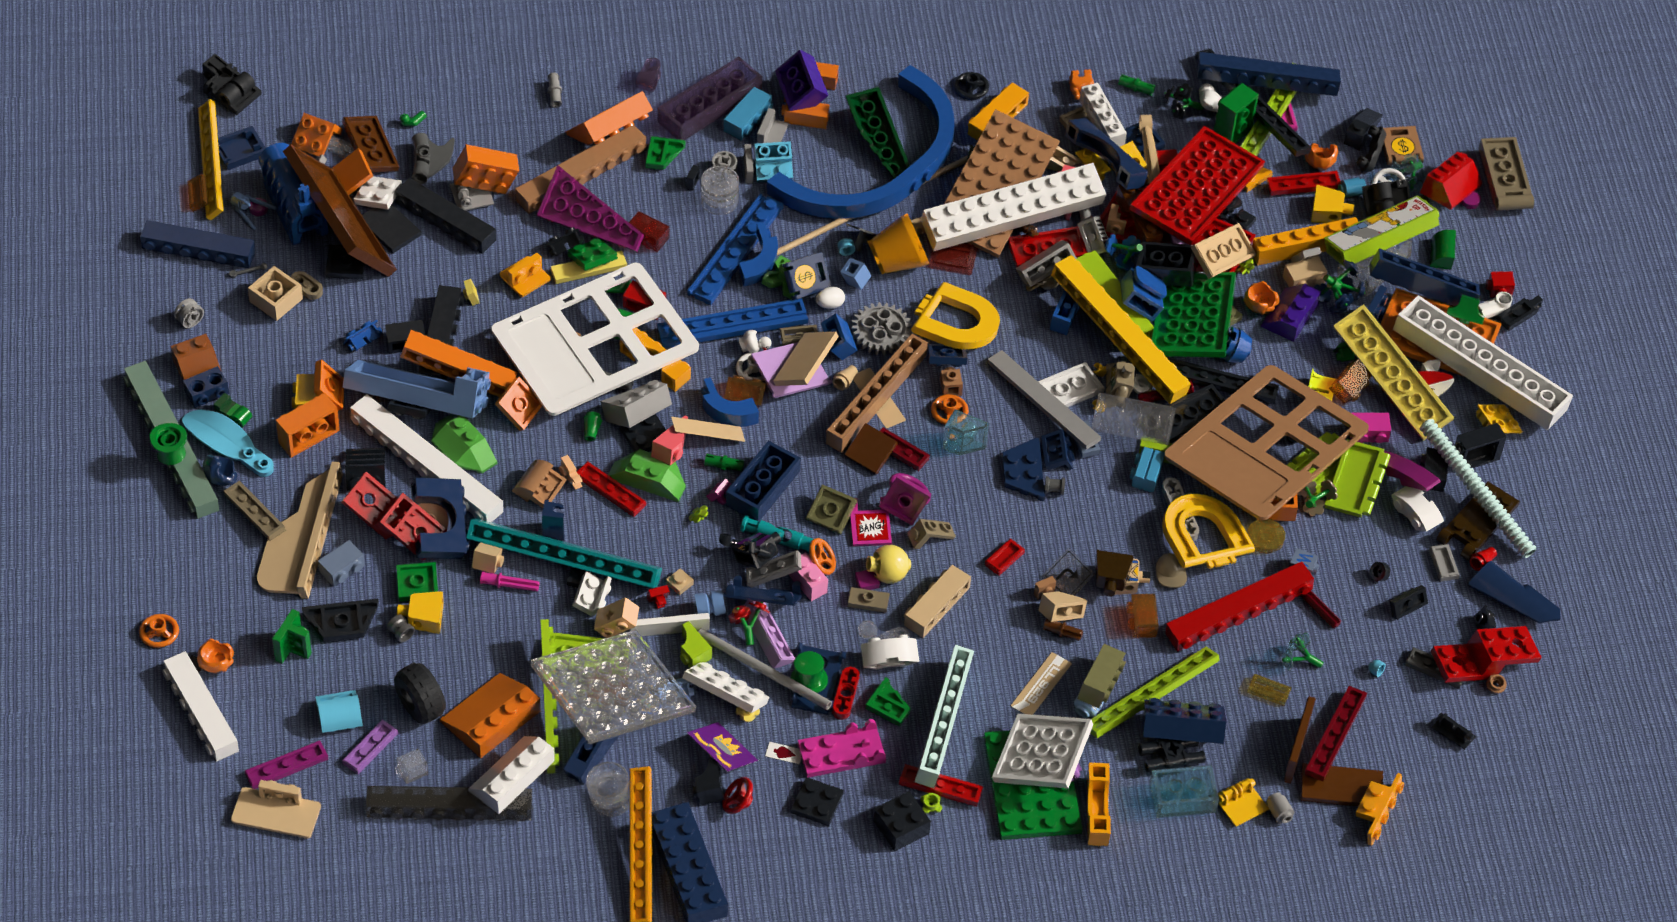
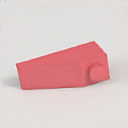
M672 425L653 440L651 457L672 465L683 454L686 433L676 432L674 425Z

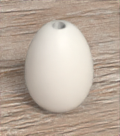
M838 287L825 288L816 296L817 304L826 309L838 308L845 301V294Z

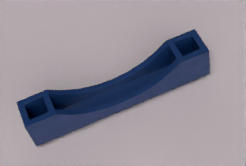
M1087 118L1069 120L1065 136L1072 143L1086 148L1105 159L1115 170L1116 181L1126 190L1144 187L1148 174L1145 168Z

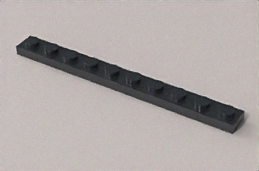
M1209 48L1196 52L1195 58L1198 60L1200 52L1216 53ZM1220 82L1229 92L1234 87L1237 88L1240 85L1236 83ZM1258 96L1254 117L1295 157L1310 153L1311 146Z

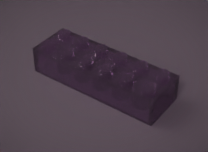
M738 56L659 106L658 123L676 139L686 140L733 110L753 87L762 90V76Z

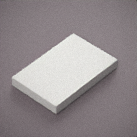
M1086 362L1038 381L1067 407L1102 394L1105 391L1104 386Z

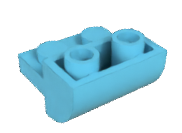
M791 141L754 144V164L757 183L767 182L777 172H781L793 180Z
M356 690L315 697L322 733L363 726Z

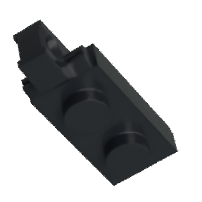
M1539 295L1531 300L1524 298L1498 314L1496 320L1502 323L1501 325L1506 330L1510 331L1534 316L1539 308L1542 307L1543 299Z

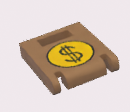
M1415 126L1383 128L1387 134L1382 146L1387 165H1392V157H1394L1395 165L1409 164V161L1416 163L1417 158L1418 162L1423 163L1424 156Z

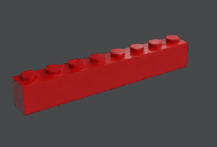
M1301 561L1166 623L1165 634L1177 651L1188 649L1193 644L1205 641L1214 634L1223 633L1227 628L1234 625L1238 626L1251 617L1255 618L1264 611L1273 610L1284 602H1290L1301 594L1309 593L1313 589L1314 577Z

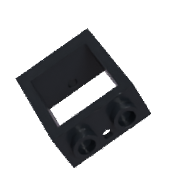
M1495 423L1457 435L1454 446L1460 452L1459 455H1463V459L1467 460L1466 464H1470V468H1475L1500 460L1507 437L1500 425Z

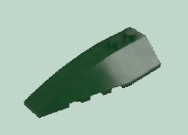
M875 87L845 95L857 129L891 177L895 179L910 164L880 88Z

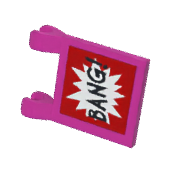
M856 503L850 515L853 546L892 545L889 512L882 508L880 510L858 511V503Z

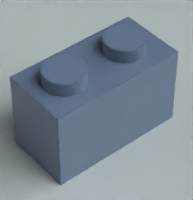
M350 540L318 560L319 573L333 587L343 583L349 576L359 572L365 566L364 554Z

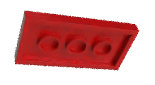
M1079 227L1038 232L1039 235L1034 237L1025 234L1008 238V245L1016 268L1061 240L1069 243L1076 258L1088 253Z

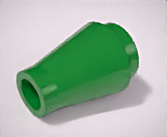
M587 412L583 418L584 439L595 441L602 423L601 415L597 412Z

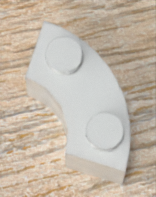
M1405 486L1393 493L1394 507L1410 520L1415 530L1427 532L1444 521L1434 502H1429L1422 495L1424 494L1422 490Z
M899 635L896 638L882 640L880 638L868 639V643L861 644L864 668L878 670L887 667H906L919 662L916 639L908 638V635Z

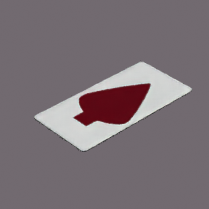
M769 742L766 757L800 764L801 754L798 748Z

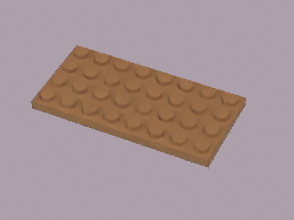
M995 109L944 204L1042 177L1060 140ZM1014 229L966 243L999 258Z

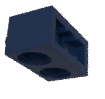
M218 366L183 380L185 394L194 408L220 398L224 393L229 394L228 382Z

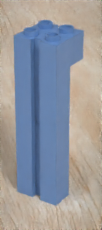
M357 360L345 369L343 388L474 418L487 407L488 397L486 395L491 385V379H489L490 372L470 367L467 368L466 374L463 377L457 376L455 382H450Z

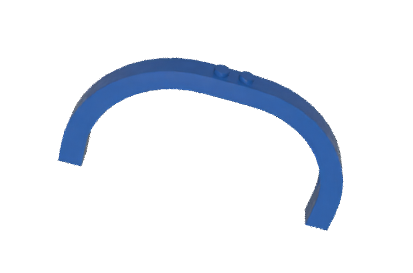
M907 66L898 74V87L926 105L932 112L938 125L936 139L923 156L889 183L867 192L856 194L818 192L796 183L781 172H777L767 181V194L796 211L812 216L834 219L867 216L898 204L911 193L917 191L923 183L929 181L946 162L954 141V113L950 100L933 79L915 67Z

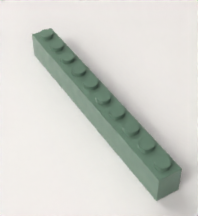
M143 361L124 368V383L126 387L131 388V397L133 401L137 400V408L141 415L144 414L147 428L153 430L156 426L164 423L178 424L147 362ZM186 440L184 445L186 450L185 458L180 463L167 465L169 470H173L174 481L176 484H180L183 498L188 499L187 505L190 512H194L197 519L219 511V504L208 479Z

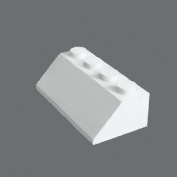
M524 736L483 774L468 791L496 813L500 814L555 761L554 748L540 737Z

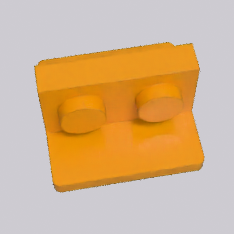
M538 253L530 257L526 256L500 272V277L520 297L528 295L550 281V276L542 269V257Z

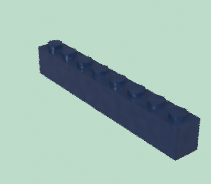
M1205 52L1199 53L1197 63V79L1236 84L1243 83L1245 85L1338 96L1341 83L1339 69Z

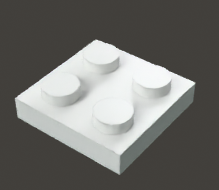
M373 176L361 186L354 198L355 205L388 210L396 198L395 191L402 185L401 180Z

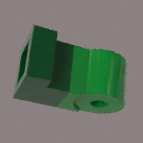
M226 393L214 403L215 412L227 416L241 428L252 418V413L248 408L232 401L231 397Z

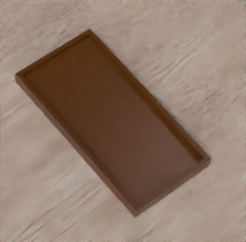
M290 144L282 152L304 186H309L311 197L347 253L390 277L397 270L333 170Z

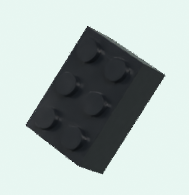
M1142 242L1143 249L1139 253L1136 266H1140L1160 278L1165 285L1193 286L1199 262L1191 249L1193 245Z

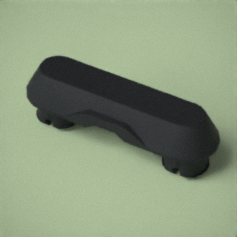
M1371 125L1369 127L1368 135L1372 136L1369 145L1370 150L1365 157L1360 156L1356 162L1363 172H1371L1376 165L1387 135L1382 126Z

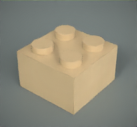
M275 266L248 287L250 302L276 321L303 299L301 284Z

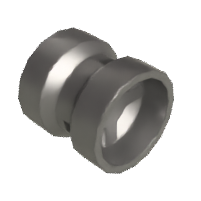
M397 615L389 621L387 628L391 633L396 634L395 637L399 642H406L413 636L415 629L411 624L406 623L407 621L403 615Z

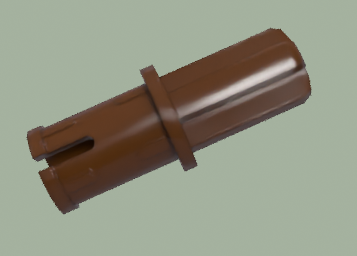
M1048 619L1045 620L1043 630L1056 633L1059 637L1065 636L1080 641L1083 636V630L1069 626L1066 622L1060 623L1057 621L1050 622Z

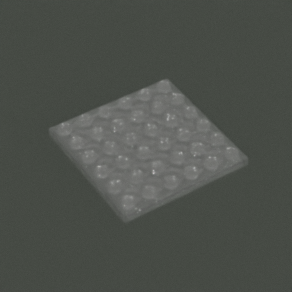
M637 630L531 660V667L589 744L695 713L696 705Z

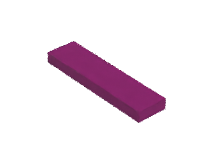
M319 740L247 769L244 773L251 788L257 789L260 780L277 781L329 759Z

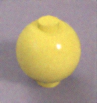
M884 545L878 548L873 556H868L866 559L867 571L875 572L876 575L874 576L879 581L887 584L901 581L911 568V560L908 559L905 551L895 545Z

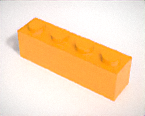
M1013 82L1008 87H1004L997 97H993L986 107H982L979 113L969 120L967 124L968 135L978 141L995 109L1014 118L1028 105L1029 92Z

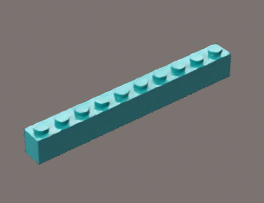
M471 519L467 533V539L651 588L658 587L662 572L661 567L480 519Z

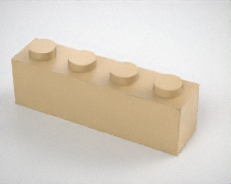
M951 565L948 570L945 569L939 579L931 583L928 591L918 597L916 604L906 610L904 626L924 638L970 588L971 576L954 565Z

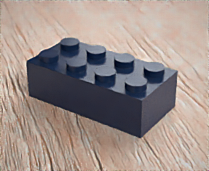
M768 440L726 491V506L744 516H749L750 519L760 521L800 472L801 458Z
M1144 699L1142 715L1143 737L1224 744L1226 730L1225 708L1217 703L1203 705L1195 701L1181 703L1178 700Z

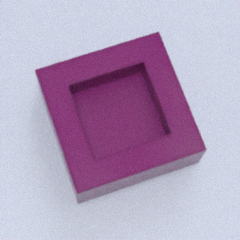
M867 570L855 572L859 588L867 590L878 589L880 583L874 576L876 573L868 572Z

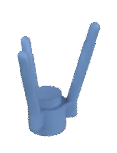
M234 193L231 197V204L235 206V211L243 217L253 230L256 227L242 211L251 206L250 201L274 210L277 209L276 206L255 199L248 194Z

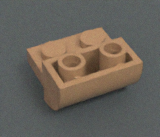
M534 460L512 492L526 502L530 499L543 508L545 500L552 502L567 479L551 469L554 466L544 460Z

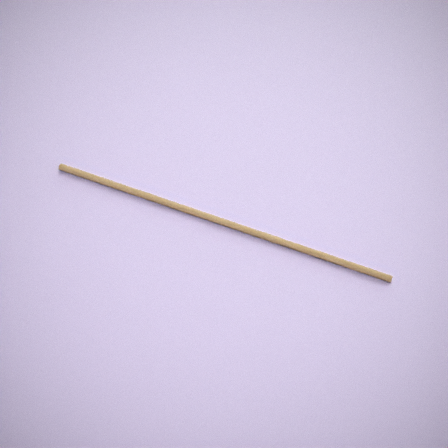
M971 154L939 169L929 181L967 163ZM853 218L837 219L778 248L777 256Z

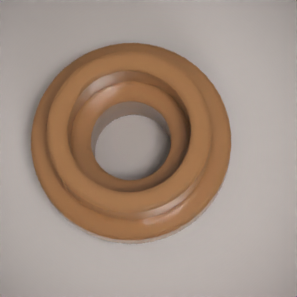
M1499 674L1491 675L1486 682L1488 690L1494 694L1502 693L1507 685L1505 678ZM1493 683H1497L1499 687L1494 686Z

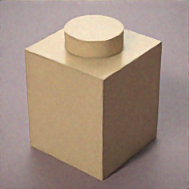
M480 542L474 550L472 568L494 574L498 567L501 568L503 565V548Z

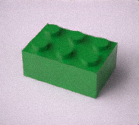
M1241 83L1237 88L1234 87L1226 97H1222L1218 102V111L1215 116L1216 122L1213 127L1214 132L1235 144L1246 136L1253 127L1259 94Z

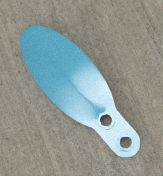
M194 410L182 418L185 428L215 452L227 458L241 461L243 465L260 477H267L273 473V461L255 448L247 433L227 416L210 410Z

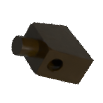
M1097 550L1095 558L1096 586L1104 588V595L1112 597L1115 595L1116 590H1124L1132 569L1134 555Z

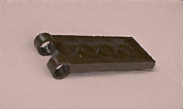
M1489 481L1485 484L1489 488L1488 491H1492V495L1496 496L1495 500H1499V504H1502L1503 509H1506L1510 515L1519 506L1520 501ZM1474 497L1449 525L1440 531L1436 538V541L1443 545L1447 544L1452 537L1465 544L1466 546L1463 548L1460 556L1470 561L1472 554L1477 553L1500 527L1496 526V521H1492V517L1488 516L1489 512H1485V508H1482L1481 503L1479 504L1477 502L1478 499Z

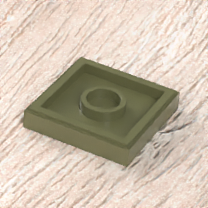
M822 484L806 516V520L841 535L857 503V499Z

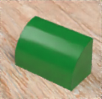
M1442 230L1432 236L1430 267L1452 270L1455 259L1456 230Z

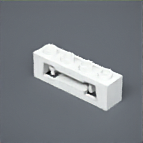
M1094 83L1081 87L1080 103L1092 124L1119 147L1124 145L1127 133L1100 85Z

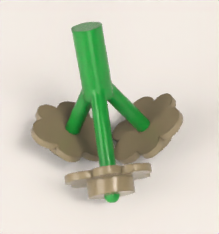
M1330 480L1321 482V493L1318 495H1312L1316 492L1315 487L1317 484L1315 481H1311L1297 493V495H1302L1303 497L1308 496L1305 499L1306 504L1303 506L1304 512L1309 513L1312 517L1316 514L1321 515L1324 512L1323 506L1325 502L1320 500V498L1325 495L1328 500L1337 499V488Z

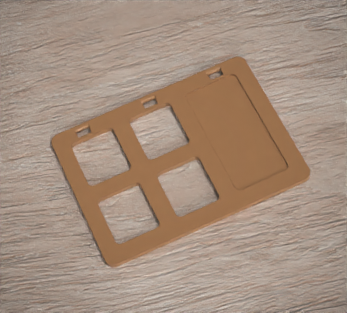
M1268 365L1166 449L1164 457L1168 462L1253 517L1263 521L1270 518L1368 432L1369 426L1360 418L1278 367ZM1275 381L1304 399V401L1288 415L1282 416L1253 398V396L1269 382ZM1240 407L1245 408L1273 426L1254 443L1247 441L1221 424ZM1315 409H1320L1349 427V429L1332 444H1327L1297 424ZM1348 435L1352 437L1349 442L1345 440ZM1283 436H1289L1318 456L1301 471L1297 472L1266 453V451ZM1314 467L1316 470L1311 474L1308 470ZM1274 499H1277L1279 502L1275 506L1271 504Z

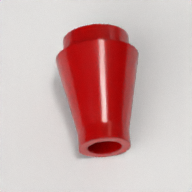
M1489 547L1472 554L1470 558L1471 567L1476 571H1480L1489 561H1492L1497 556L1496 549Z

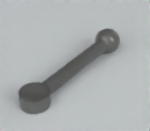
M262 263L260 266L240 271L232 270L229 272L230 278H236L237 275L259 269L266 270L268 265Z

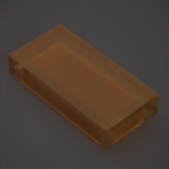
M200 174L187 181L189 208L193 212L208 205L206 176Z

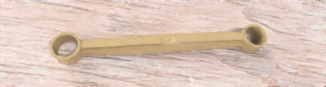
M1140 115L1139 130L1142 133L1144 156L1147 164L1146 170L1148 171L1147 177L1150 184L1160 174L1152 133V115Z

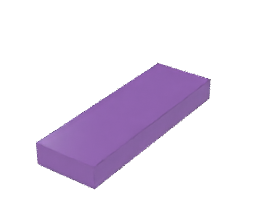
M381 720L342 760L343 764L359 774L398 735V730L384 720Z

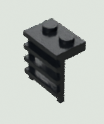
M385 448L346 449L345 473L347 491L353 488L365 472L369 473L386 488Z

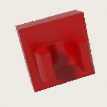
M668 585L648 590V601H655L657 609L663 608L667 604L665 598L670 593Z

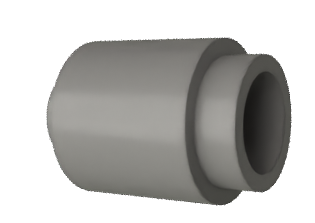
M1279 792L1269 796L1267 806L1278 823L1290 822L1295 811L1286 797Z

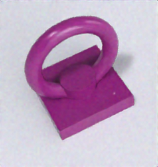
M904 473L893 474L889 479L890 488L879 507L913 526L924 506L930 502L932 493L929 492L928 488L920 480Z

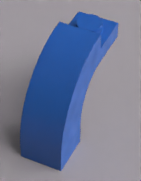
M764 222L758 223L756 227V234L762 249L761 253L754 259L739 262V274L744 287L762 281L767 271L773 270L777 259V236L771 237L770 230L765 227Z
M711 377L703 379V387L701 388L703 408L712 419L721 424L739 427L759 423V411L753 398L742 401L726 400L718 394Z

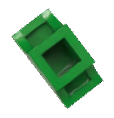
M1463 294L1459 304L1449 306L1447 311L1448 315L1459 318L1458 321L1469 324L1471 321L1483 325L1485 318L1478 309L1480 299Z

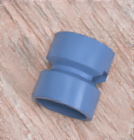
M722 589L712 590L710 595L703 592L694 594L698 614L709 613V616L712 612L715 616L726 614Z

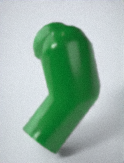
M420 111L414 117L402 114L399 119L403 126H417L427 115L424 111Z
M631 279L606 290V293H624L629 287Z

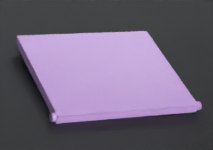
M798 342L751 354L753 361L772 392L773 398L830 385L832 380L828 378L820 364L807 385H775L773 380Z

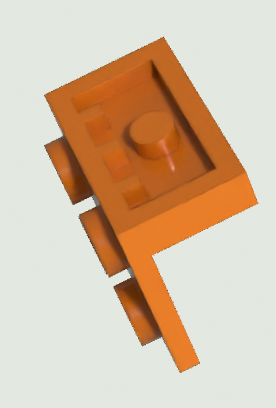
M303 113L291 145L312 155L324 156L331 136L334 133L341 135L343 128L334 123Z

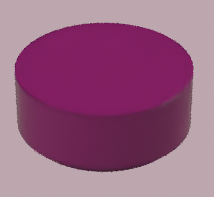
M1473 192L1461 203L1465 208L1475 209L1479 206L1480 196Z
M255 198V199H258V200H261V201L267 203V201H266L265 199ZM250 202L251 206L249 209L251 214L262 216L267 213L268 207Z

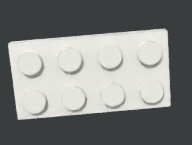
M705 662L696 664L687 669L683 674V679L750 713L766 705L769 700V696L765 695L762 690L753 689L747 686L744 681L735 680L729 677L728 673L717 671L712 668V665Z

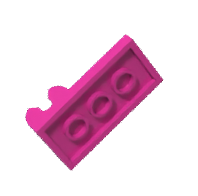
M873 719L865 722L863 728H858L857 724L852 722L847 725L843 732L798 740V748L808 778L886 763V755L882 747L876 722Z

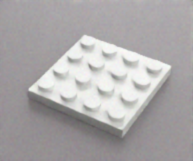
M1017 714L992 778L994 782L1069 788L1092 729V720Z

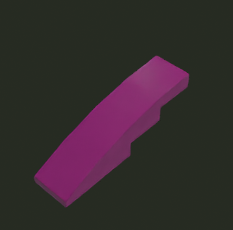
M1384 451V453L1390 454L1387 468L1383 469L1386 470L1387 476L1399 478L1401 485L1428 491L1441 482L1438 477L1413 461Z

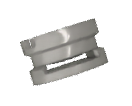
M720 151L714 154L712 157L713 175L719 179H730L737 173L736 156L729 151Z
M191 298L182 301L174 311V317L185 328L194 327L204 316V309Z

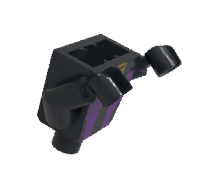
M758 532L742 541L736 539L731 541V535L721 533L719 537L720 544L732 548L739 564L756 569L778 554L776 544L781 542V537L777 532H773L770 535Z

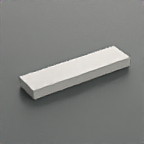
M709 613L637 619L636 627L630 629V636L640 637L682 633V625L688 621L697 631L701 628L709 630Z

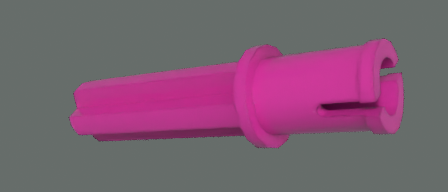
M482 571L480 584L494 585L497 588L504 586L538 591L540 586L539 581L502 576V573L493 574Z

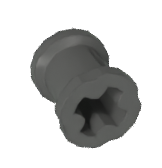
M1046 476L1044 492L1046 494L1048 492H1056L1064 495L1065 478L1050 479L1049 476Z

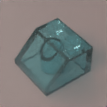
M955 409L945 424L943 449L957 455L984 450L987 447L989 423Z

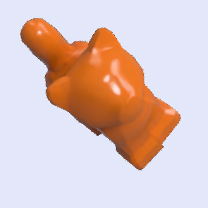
M1091 69L1084 70V76L1082 77L1078 76L1079 70L1071 71L1069 83L1075 100L1080 98L1081 87L1094 84Z

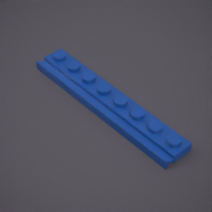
M760 193L690 286L688 295H693L695 299L712 305L738 270L739 262H743L759 240L756 234L757 224L764 222L765 227L769 228L783 209V203L768 196L766 198Z
M800 298L685 318L682 321L699 343L744 335L748 330L762 332L808 324L809 318L807 317L803 300ZM667 322L657 323V331L662 347L670 348L681 344Z

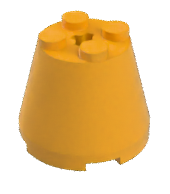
M908 213L900 216L875 237L867 241L882 274L924 267L930 264Z

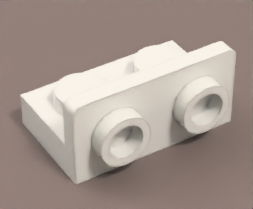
M586 571L582 576L572 606L593 617L598 609L606 605L604 600L611 590L610 582L612 578L608 576L602 580Z

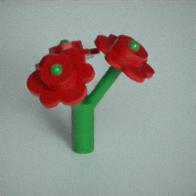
M763 602L748 603L757 608L749 626L746 620L749 619L751 611L745 605L735 607L728 616L731 623H742L746 646L754 645L752 627L760 610L770 613V611L766 610L767 606Z

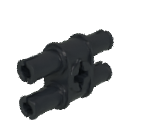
M1157 738L1153 742L1140 743L1138 746L1140 756L1158 754L1160 757L1145 760L1144 766L1147 773L1158 770L1170 772L1173 769H1187L1189 765L1205 763L1206 761L1203 750L1190 753L1184 751L1186 748L1198 747L1199 742Z

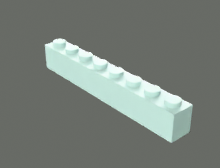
M955 645L915 783L931 788L935 787L973 657V650Z

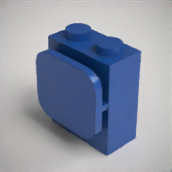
M1136 266L1135 269L1131 268L1120 281L1122 302L1149 320L1154 321L1164 309L1162 298H1165L1167 295L1166 285L1160 278L1140 266Z

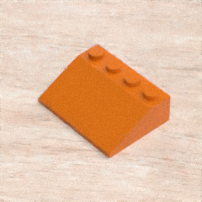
M641 91L566 131V134L587 145L593 142L597 145L605 140L604 136L609 134L612 137L619 133V128L624 127L626 129L634 125L633 121L637 118L641 121L649 117L647 113L653 109L644 92Z
M499 673L443 716L440 722L478 757L482 758L541 711L540 697L526 685Z

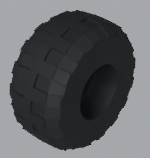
M411 663L397 672L394 677L395 689L401 703L414 720L418 723L427 724L444 713L446 709L445 697L435 677L425 665Z

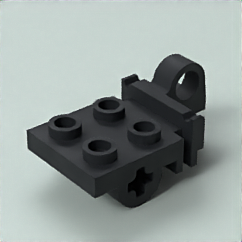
M214 54L202 65L203 75L208 80L203 85V92L206 95L210 92V95L235 115H238L256 100L262 91L255 86V81L247 72L240 74L236 66L232 69V63L228 64L218 55Z
M1407 179L1362 186L1367 218L1413 198L1410 197ZM1419 196L1420 198L1426 200L1429 203V198L1427 196Z

